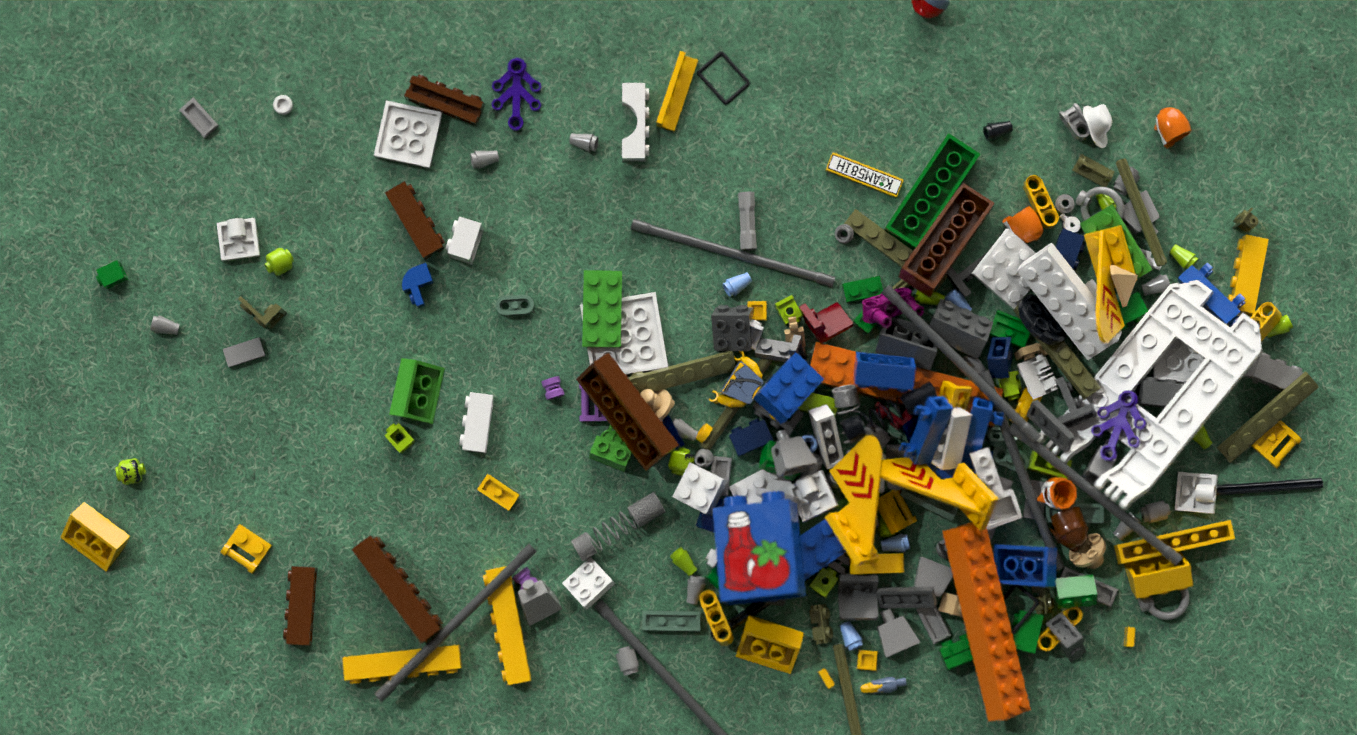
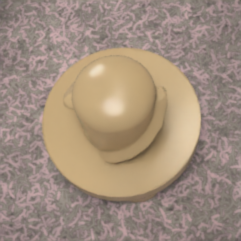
M646 389L640 393L661 421L674 407L675 402L671 394L665 389L655 392L651 389Z
M1098 533L1088 534L1085 544L1078 551H1069V559L1077 567L1096 569L1104 561L1103 554L1106 549V543Z

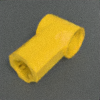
M1025 387L1014 410L1027 422L1029 418L1026 415L1032 401L1037 399L1041 401L1042 396L1033 400L1028 393L1027 387Z

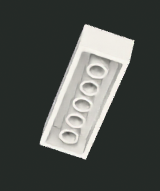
M1050 243L1021 263L1017 270L1087 360L1119 340L1122 334L1121 330L1109 343L1103 344L1100 341L1096 327V298L1053 243Z

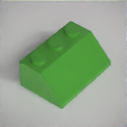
M401 358L389 415L433 424L445 368L418 360Z

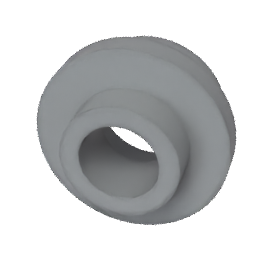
M1060 195L1055 201V207L1060 213H1069L1074 208V200L1069 195ZM1062 201H1067L1068 206L1064 207Z
M842 224L836 228L835 237L840 243H848L853 239L854 231L849 225ZM843 230L848 233L847 237L842 235Z

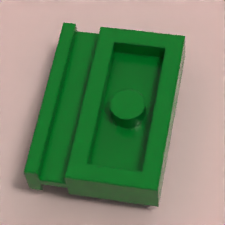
M997 310L989 337H1011L1012 346L1020 349L1025 347L1030 332L1026 329L1021 319Z

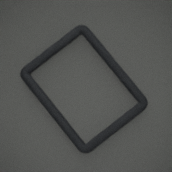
M722 51L717 53L697 71V75L725 105L729 104L750 85L747 77ZM721 55L746 82L728 100H725L701 74Z
M1013 585L1004 595V601L1017 587L1032 599L1035 604L1012 630L1013 635L1039 605L1038 599L1021 585Z

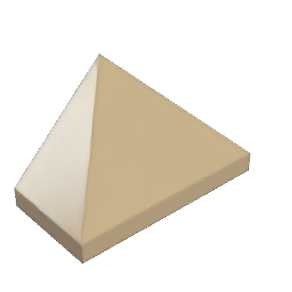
M1112 265L1110 266L1111 276L1122 307H1126L1138 275Z

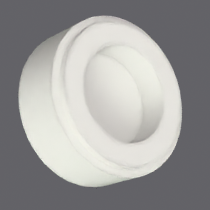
M280 95L274 100L273 107L277 113L286 115L291 112L293 102L288 96Z

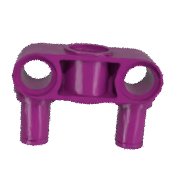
M895 289L920 317L924 314V307L916 302L910 289ZM882 293L863 300V321L866 323H879L883 328H888L892 324L891 320L893 317L903 314Z

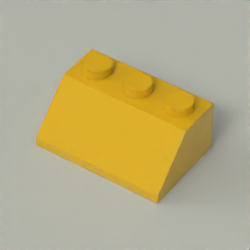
M84 502L70 515L60 538L104 571H107L125 548L130 536Z
M1181 551L1177 552L1182 556L1177 565L1172 564L1162 555L1124 563L1131 591L1136 599L1148 598L1150 595L1166 594L1173 590H1185L1187 587L1193 586L1191 566Z
M748 615L735 657L791 674L801 647L804 632Z

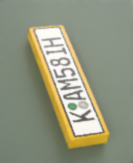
M832 152L826 171L895 198H897L904 180Z

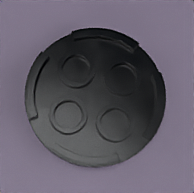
M1036 294L1027 295L1019 303L1018 312L1020 319L1035 338L1049 345H1058L1064 341L1067 335Z

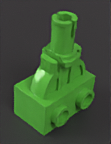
M610 425L609 429L605 430L600 436H596L589 458L625 472L632 452L616 431H612L613 427Z

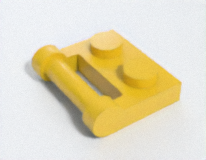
M1280 420L1254 442L1251 447L1277 469L1281 465L1280 462L1296 444L1299 445L1302 439ZM1286 436H1288L1290 440L1279 451V453L1275 457H1273L1271 453L1281 443V441Z
M892 490L878 499V510L891 534L917 522L916 517L911 514L906 502L900 495L901 490Z
M239 524L220 553L224 556L228 555L253 574L272 545ZM234 544L255 557V560L253 562L249 561L231 549Z

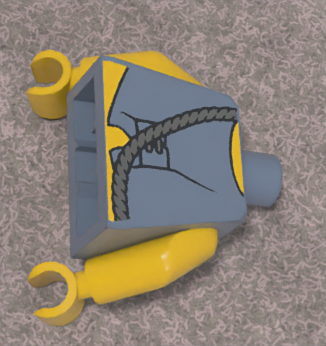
M739 351L742 355L741 358L737 359L734 356L735 361L738 363L720 393L712 391V393L716 394V398L714 400L709 398V401L727 407H744L751 404L754 399L753 397L760 390L764 381L762 380L763 375L758 364L747 357L743 351Z

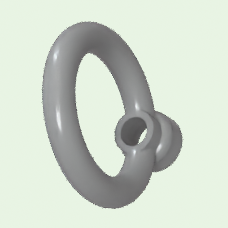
M1095 187L1088 192L1082 190L1079 193L1075 204L1081 206V214L1084 221L1091 217L1088 207L1093 197L1099 194L1107 195L1113 199L1117 212L1123 220L1124 203L1119 194L1108 187Z
M1188 589L1180 590L1182 596L1181 603L1172 612L1158 610L1154 606L1151 595L1144 599L1138 598L1140 609L1142 612L1149 611L1153 616L1162 620L1178 618L1188 607Z

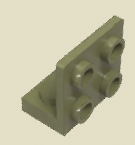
M241 296L238 298L242 302L239 306L250 315L254 314L255 317L253 319L264 329L266 327L272 329L287 314L282 307L275 303L274 306L272 304L268 306L264 311L265 315L262 316L247 300Z

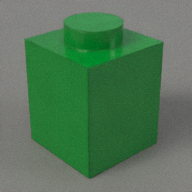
M118 260L96 270L98 273L96 279L99 285L104 286L106 289L128 280L122 264Z

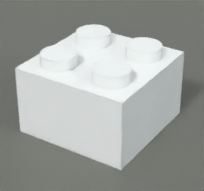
M459 216L458 221H454L452 227L453 237L448 239L446 250L450 258L472 265L484 228L479 222Z
M689 462L672 497L707 515H712L713 508L716 507L728 481Z

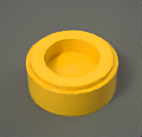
M707 423L704 424L698 431L696 439L703 443L713 427Z

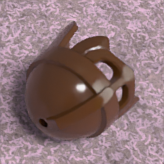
M1078 506L1066 508L1051 517L1056 531L1050 529V531L1055 536L1057 542L1073 552L1078 551L1085 544L1089 530L1081 508Z

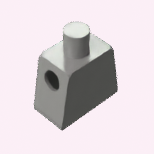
M1145 190L1140 195L1157 234L1159 231L1153 222L1160 218L1147 190ZM1129 201L1124 205L1123 222L1136 235L1142 231L1133 205Z
M782 430L776 434L779 441L771 448V453L778 477L807 472L817 463L802 437L790 438L787 430Z
M1106 440L1103 446L1108 445L1109 440ZM1103 446L1095 450L1081 477L1093 485L1103 474L1111 470L1115 460L1106 462L1102 459L1100 450ZM1108 452L1106 457H1111L1113 453Z
M921 556L918 561L913 587H934L935 596L940 598L953 577L952 569Z
M526 580L523 583L524 589L518 592L523 613L529 626L562 610L557 596L543 580L535 583L533 580Z
M891 608L880 612L884 624L877 626L885 657L920 643L903 616L895 618Z

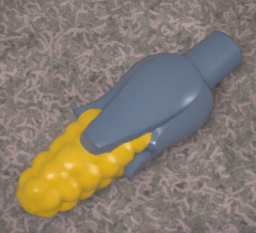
M885 677L879 680H872L871 683L862 685L860 690L862 693H890L897 690V687L906 686V678Z

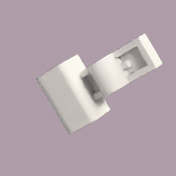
M989 448L970 453L969 455L976 472L975 475L998 498L987 525V530L1023 518L1014 491L1012 489L1003 491Z

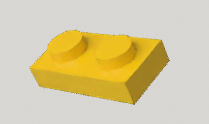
M489 474L486 475L477 489L508 511L511 510L520 496Z

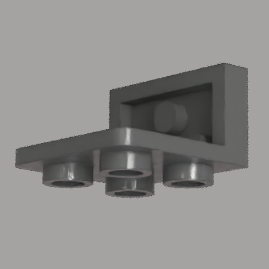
M720 305L715 308L711 319L713 344L716 351H750L752 349L750 321L754 315L753 307L739 305L737 307Z
M839 575L838 605L839 618L841 620L878 619L876 594L878 575Z

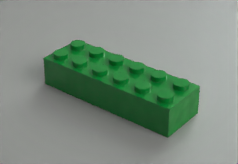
M948 133L884 230L914 251L980 156V153Z

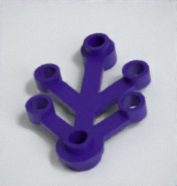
M521 58L510 60L508 71L499 80H495L492 83L493 90L501 92L504 84L513 77V85L498 99L492 101V108L499 111L503 108V104L513 96L512 116L508 120V125L513 131L521 130L524 125L523 119L520 117V95L530 105L531 110L538 111L541 108L540 101L534 99L521 85L522 77L530 85L532 92L537 93L541 90V83L534 80L527 73L526 63ZM515 65H520V70L515 71L513 69ZM500 83L501 88L495 89L494 85ZM535 83L539 84L537 90L532 88V85ZM497 101L501 103L499 108L494 107V103ZM532 103H539L538 108H533ZM515 120L520 122L518 127L512 125Z
M1131 390L1123 391L1119 395L1118 401L1106 407H1100L1097 411L1098 416L1105 420L1110 417V413L1120 409L1117 416L1091 428V433L1099 438L1103 436L1104 431L1114 427L1108 445L1103 446L1100 450V456L1106 462H1112L1117 457L1115 448L1122 428L1128 438L1129 446L1132 448L1140 446V439L1135 436L1126 419L1128 411H1130L1134 418V426L1138 430H1143L1147 426L1145 419L1140 416L1136 408L1138 397ZM1131 398L1130 403H1125V400ZM1103 410L1107 411L1105 416H1101ZM1139 421H1143L1144 423L1142 426H1137V423ZM1100 428V433L1095 434V429ZM1137 439V443L1132 445L1131 441ZM1108 452L1113 453L1111 457H1106V454Z

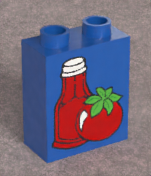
M784 491L762 493V502L747 504L746 496L724 498V507L713 508L721 602L727 605H739L806 597L798 508L795 502L785 499Z

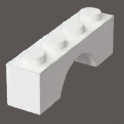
M622 83V104L630 108L637 117V126L634 132L622 139V161H645V156H649V145H645V137H649V126H645V119H649V107H645V100H649V89H645V83Z

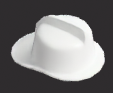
M1104 104L1094 108L1085 106L1083 108V116L1087 122L1091 137L1099 148H1105L1108 141L1106 133L1112 126L1111 114Z

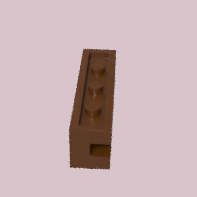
M419 74L417 77L412 75L409 89H406L404 95L408 101L442 112L477 126L484 108V102L481 101L482 98L472 94L471 96L464 95V91L453 88V90L448 89L445 84L438 81L432 83L428 81L427 77Z
M404 181L385 192L423 259L426 260L435 252L442 251L444 249L442 244L445 241L440 233L436 234L434 232L435 224L432 219L425 217L423 212L426 209L421 201L417 202L414 195L416 192L412 185L407 186Z
M292 566V569L288 571L290 589H287L286 601H289V609L285 610V620L288 623L283 633V639L286 640V644L312 645L317 568Z

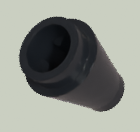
M1010 121L987 123V126L983 127V133L987 141H995L1013 131Z

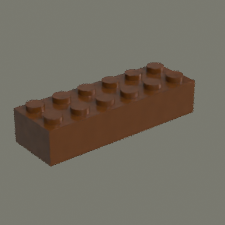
M962 182L902 266L898 277L928 297H931L986 220L995 203Z
M609 353L594 361L576 379L645 471L663 460L679 445Z
M372 535L368 536L352 548V551L421 643L427 642L443 629L441 626L443 621L437 614L433 615L430 609L432 607L428 601L419 597L420 591L417 586L407 581L409 576L405 570L395 565L397 562L396 558L391 552L389 553L384 550L386 545L381 538Z

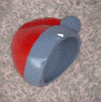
M911 0L914 11L919 16L931 19L943 13L950 1Z

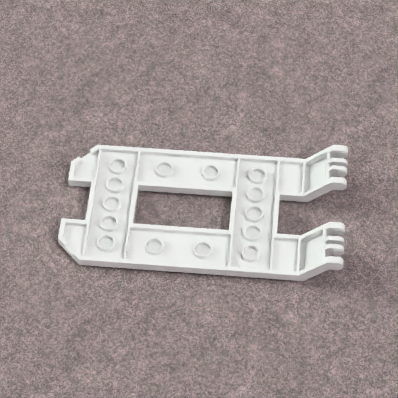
M1198 280L1189 281V283L1170 284L1094 377L1101 387L1100 390L1086 400L1081 395L1077 398L1081 407L1092 403L1096 413L1100 407H1106L1118 401V397L1123 391H1134L1177 338L1205 358L1157 418L1136 404L1140 416L1147 423L1145 429L1138 430L1134 426L1135 420L1130 411H1128L1126 419L1135 436L1140 439V446L1137 448L1130 447L1128 438L1122 428L1119 440L1131 448V450L1120 464L1103 474L1094 485L1098 490H1102L1105 484L1111 481L1112 484L1106 489L1105 495L1107 497L1112 495L1111 500L1113 502H1116L1123 493L1128 494L1120 502V507L1124 510L1153 487L1262 353L1259 324L1244 313L1241 314L1231 328L1202 308L1213 295V291ZM1130 398L1125 400V403L1131 402ZM1120 409L1110 413L1108 419L1103 420L1096 416L1069 428L1068 430L1076 437L1071 449L1063 453L1060 460L1066 464L1072 456L1088 447L1096 438L1091 433V428L1117 416ZM1103 410L1101 412V416H1105L1107 414L1106 410ZM1139 421L1137 426H1142L1144 422ZM1114 427L1108 429L1107 431L1112 434ZM1095 429L1094 433L1099 434L1101 429ZM1041 431V436L1037 441L1043 444L1048 436ZM1137 439L1131 441L1132 445L1137 443ZM1052 440L1045 446L1049 451L1052 450L1054 455H1058L1061 451Z

